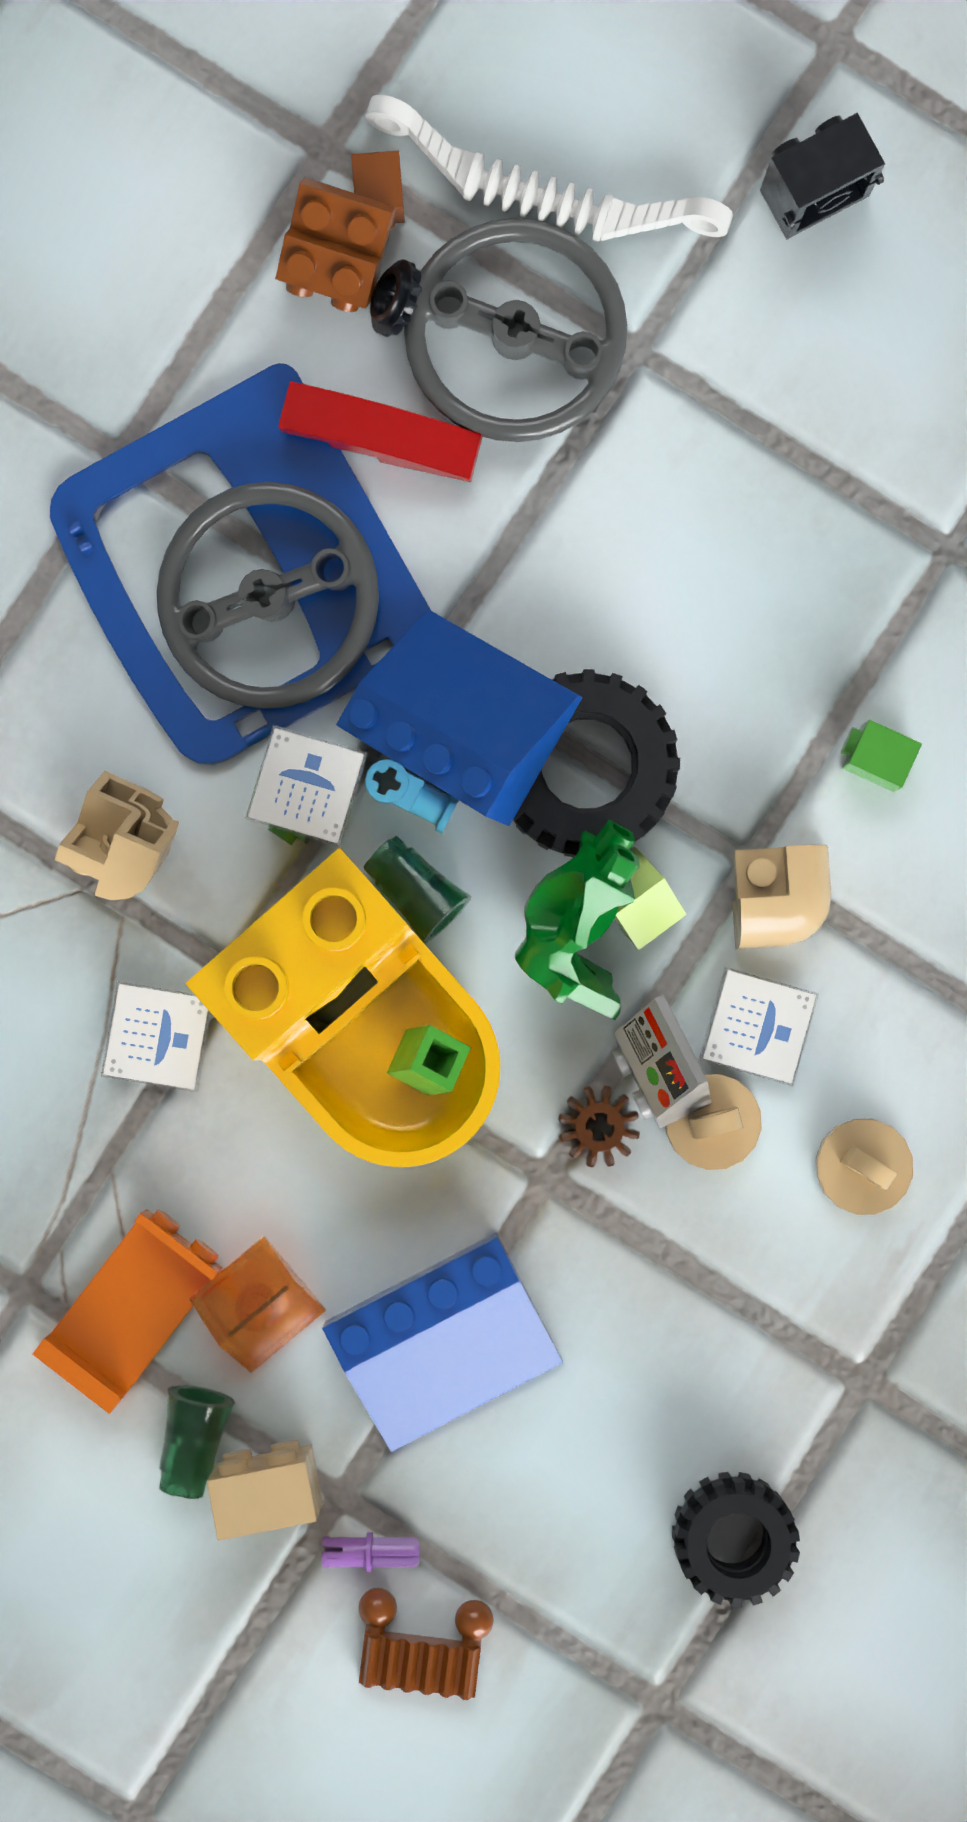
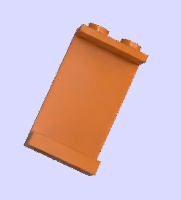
M146 1209L134 1220L136 1223L54 1330L41 1341L32 1353V1355L108 1414L117 1407L223 1268L215 1262L219 1256L213 1249L198 1239H195L191 1244L177 1233L180 1225L159 1209L154 1214Z

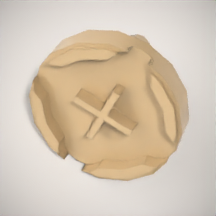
M705 1074L708 1080L711 1104L665 1126L666 1135L673 1150L689 1164L706 1170L727 1169L742 1162L756 1147L762 1129L761 1110L753 1093L738 1080L722 1074Z
M853 1119L835 1126L822 1140L816 1155L817 1178L823 1193L837 1207L856 1215H876L894 1207L907 1193L913 1178V1157L906 1140L892 1126L875 1119Z

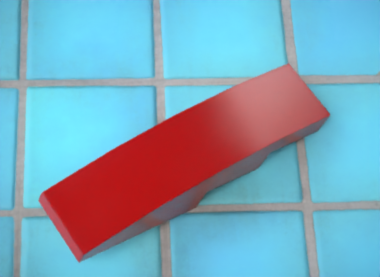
M293 381L289 382L278 428L283 433L328 442L332 448L377 457L380 463L471 482L483 438L482 434L437 419Z

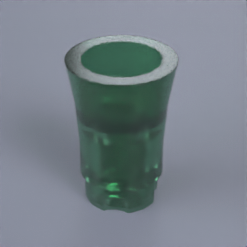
M398 836L388 839L383 843L363 867L376 880L374 884L396 906L424 944L440 934L463 911L472 898L471 895L450 882L431 866L413 847L408 848Z
M178 1385L168 1388L167 1420L159 1469L161 1470L159 1490L171 1496L187 1499L203 1497L207 1479L214 1468L224 1428L235 1404V1401L230 1396L197 1386Z

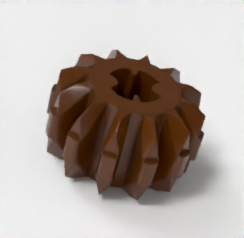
M586 1086L583 1088V1094L587 1104L582 1106L573 1096L566 1100L569 1106L578 1112L575 1117L566 1113L559 1114V1122L574 1125V1129L560 1133L559 1139L561 1142H568L578 1138L579 1141L569 1151V1155L573 1159L578 1157L585 1148H588L586 1165L588 1167L595 1166L598 1152H602L604 1162L610 1167L615 1164L610 1149L616 1147L626 1157L631 1154V1150L621 1142L623 1136L630 1139H638L640 1132L635 1129L624 1128V1123L637 1120L639 1114L635 1110L623 1114L619 1113L629 1101L625 1094L620 1095L610 1105L609 1101L612 1094L610 1086H603L600 1101H595L592 1088ZM596 1113H605V1121L612 1125L608 1135L604 1132L601 1133L602 1139H593V1132L586 1128L588 1118L591 1117L593 1120H596L594 1115Z

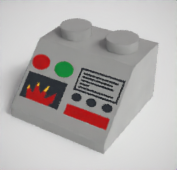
M664 994L653 999L614 1032L618 1048L611 1051L612 1056L623 1077L632 1074L639 1088L632 1095L644 1120L653 1116L660 1129L711 1104L708 1080Z

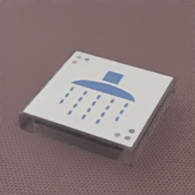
M273 725L245 819L341 847L368 753Z
M725 967L699 1060L793 1086L819 993Z
M117 981L101 1077L198 1092L211 1019L210 1011L193 993Z

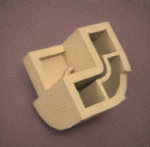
M104 771L87 791L78 822L59 844L54 860L69 866L78 874L98 879L99 882L94 896L109 900L129 899L145 889L165 861L172 846L179 821L173 820L162 808L163 798L145 788Z
M793 845L779 848L733 851L736 900L732 902L735 950L791 945L805 941L821 928L829 914L831 902L827 845Z

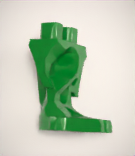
M608 820L597 836L584 831L580 835V850L576 857L546 874L532 891L524 908L526 937L515 952V960L519 967L531 979L544 987L555 1001L563 1004L566 998H569L616 1020L620 1015L621 1001L612 987V973L577 953L581 949H586L588 945L607 931L615 919L619 906L634 903L635 899L631 877L640 864L638 857L629 850L635 842L634 835L625 827L612 820Z

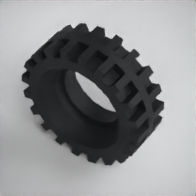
M583 669L582 673L567 675L566 672L556 674L554 679H552L583 697L569 723L575 720H596L611 726L624 738L631 754V775L626 788L614 801L598 808H577L562 802L549 790L541 770L513 821L523 835H528L538 843V846L546 850L551 849L564 854V856L574 858L580 850V835L587 831L597 836L608 820H612L630 830L636 842L659 822L665 814L671 799L674 797L677 788V775L680 770V758H678L676 748L678 739L675 729L671 730L665 718L666 712L660 704L656 706L646 695L648 691L640 685L634 687L623 681V676L612 673L611 676L596 674L595 669Z

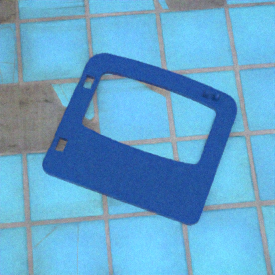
M283 363L269 366L70 476L57 487L51 499V523L73 573L104 634L130 679L179 752L198 764L215 765L227 761L271 736L275 728L283 730L355 690L359 682L376 665H371L365 651L388 638L394 646L428 609L431 610L341 449L332 448L328 442L283 433L278 428L289 382L293 381L303 384L295 369ZM195 454L209 456L232 488L248 483L277 482L292 484L313 491L333 503L351 519L364 537L372 554L378 577L379 603L376 623L369 643L358 662L341 681L327 692L307 702L289 707L268 709L243 706L221 719L209 720L203 716L184 691L140 619L106 551L95 522L97 510L102 505ZM276 504L246 507L283 573L309 564L321 550L334 549L339 545V540L335 534L319 519L305 511ZM333 558L325 565L324 577L327 582H334L343 574L344 564L341 558ZM354 585L340 591L327 588L297 600L320 652V658L313 668L280 686L298 682L312 675L328 663L339 650L354 618L357 598ZM260 710L267 724L242 738L235 723Z

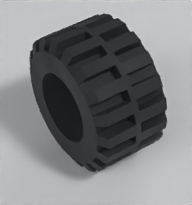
M729 1472L718 1473L719 1479L710 1481L709 1477H706L699 1481L701 1487L695 1492L690 1488L684 1495L686 1502L683 1507L677 1506L674 1514L676 1525H672L674 1550L686 1579L691 1581L693 1588L701 1595L704 1592L707 1593L712 1602L720 1605L723 1600H728L731 1607H742L743 1600H750L754 1606L763 1603L761 1595L768 1591L774 1597L781 1591L778 1583L782 1579L789 1582L794 1574L791 1564L792 1562L798 1563L800 1551L796 1546V1543L800 1541L799 1530L786 1503L777 1491L771 1489L767 1482L760 1478L756 1481L751 1478L750 1474L739 1472L738 1477H732ZM741 1513L753 1516L760 1522L763 1528V1537L758 1550L750 1558L738 1563H725L715 1559L707 1547V1539L712 1527L720 1519L731 1514Z

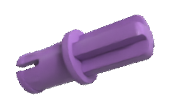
M367 1532L366 1537L323 1536L322 1547L325 1548V1552H322L323 1568L366 1567L367 1572H372L373 1567H416L420 1561V1543L415 1537H373V1532Z

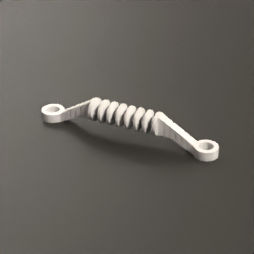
M386 95L372 96L365 114L366 121L379 131L394 136L409 135L415 144L419 145L424 154L428 155L433 164L437 165L441 173L446 175L453 186L455 185L463 199L471 201L478 189H482L484 206L489 207L498 194L502 196V212L507 213L514 201L517 200L520 201V217L524 219L533 206L538 207V221L545 222L551 212L556 213V226L561 229L569 218H573L574 235L579 236L586 225L591 224L592 240L596 242L625 236L627 233L630 235L640 231L652 230L654 227L658 229L683 223L686 227L699 234L710 237H722L727 234L733 217L732 211L727 206L705 197L685 198L667 202L661 201L636 206L615 199L614 195L607 193L597 206L594 205L593 188L590 187L580 200L575 199V183L571 181L562 194L557 193L556 176H552L546 186L541 188L539 187V171L537 170L531 173L526 182L521 181V165L515 164L508 176H503V161L497 158L489 171L485 170L484 153L476 152L475 154L452 147L416 110L394 97Z

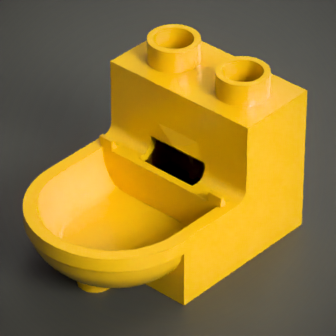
M340 847L185 983L253 1061L262 1060L338 1145L356 1157L368 1162L391 1167H412L444 1158L458 1150L476 1134L485 1122L496 1099L500 1080V1055L494 1031L486 1015L475 1000L420 940ZM363 967H366L378 983L319 1034L306 1018L338 997ZM432 1025L471 1047L452 1092L425 1095L387 1074L406 1029Z

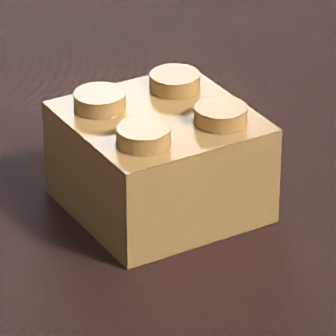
M289 1440L271 1445L270 1453L252 1456L251 1449H243L222 1455L223 1462L215 1465L207 1479L218 1541L317 1522L323 1501L312 1444L300 1447L299 1440Z

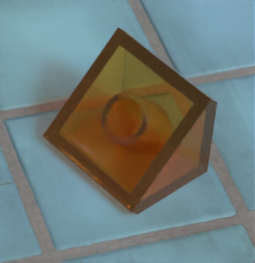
M265 1236L260 1238L218 1273L213 1280H210L189 1297V1300L217 1344L251 1373L326 1311V1308Z

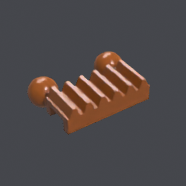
M373 1588L363 1594L358 1605L359 1615L366 1624L359 1675L360 1684L365 1688H371L375 1685L381 1686L384 1690L389 1691L394 1688H400L405 1693H410L414 1690L420 1691L423 1695L439 1693L445 1698H449L452 1695L459 1696L462 1700L475 1698L481 1640L489 1634L494 1622L493 1613L487 1604L479 1600H469L458 1608L455 1615V1625L458 1632L462 1635V1641L385 1631V1626L394 1620L397 1613V1603L394 1596L383 1588Z

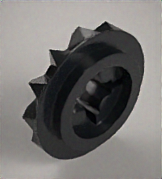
M404 259L398 260L378 280L370 304L371 323L376 333L385 337L398 335L402 331L404 324L411 322V314L418 307L416 304L417 297L422 292V287L419 285L421 271L416 269L414 263Z

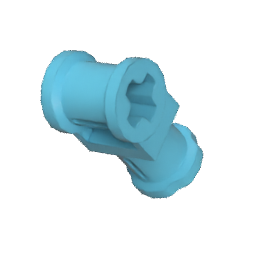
M390 759L374 763L366 774V789L372 798L380 803H392L409 813H413L434 824L435 831L443 833L459 800L407 773L402 765ZM389 769H393L397 772L395 780L401 784L399 790L389 789L386 795L378 793L380 785L374 780L377 773L385 775Z

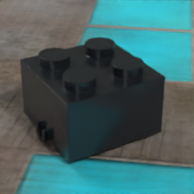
M858 112L844 120L840 115L834 116L819 125L815 130V135L802 142L798 138L790 139L772 152L773 157L770 159L760 192L786 240L870 196L875 184L880 185L884 182L882 170L885 162Z

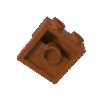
M304 177L299 183L291 225L284 236L275 279L285 282L286 290L299 297H311L314 292L331 297V305L341 311L356 312L359 307L366 309L371 302L375 286L379 280L396 207Z

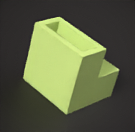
M635 846L631 851L638 857L640 866L631 877L635 897L634 903L619 906L615 920L625 936L639 951L687 914L665 878Z

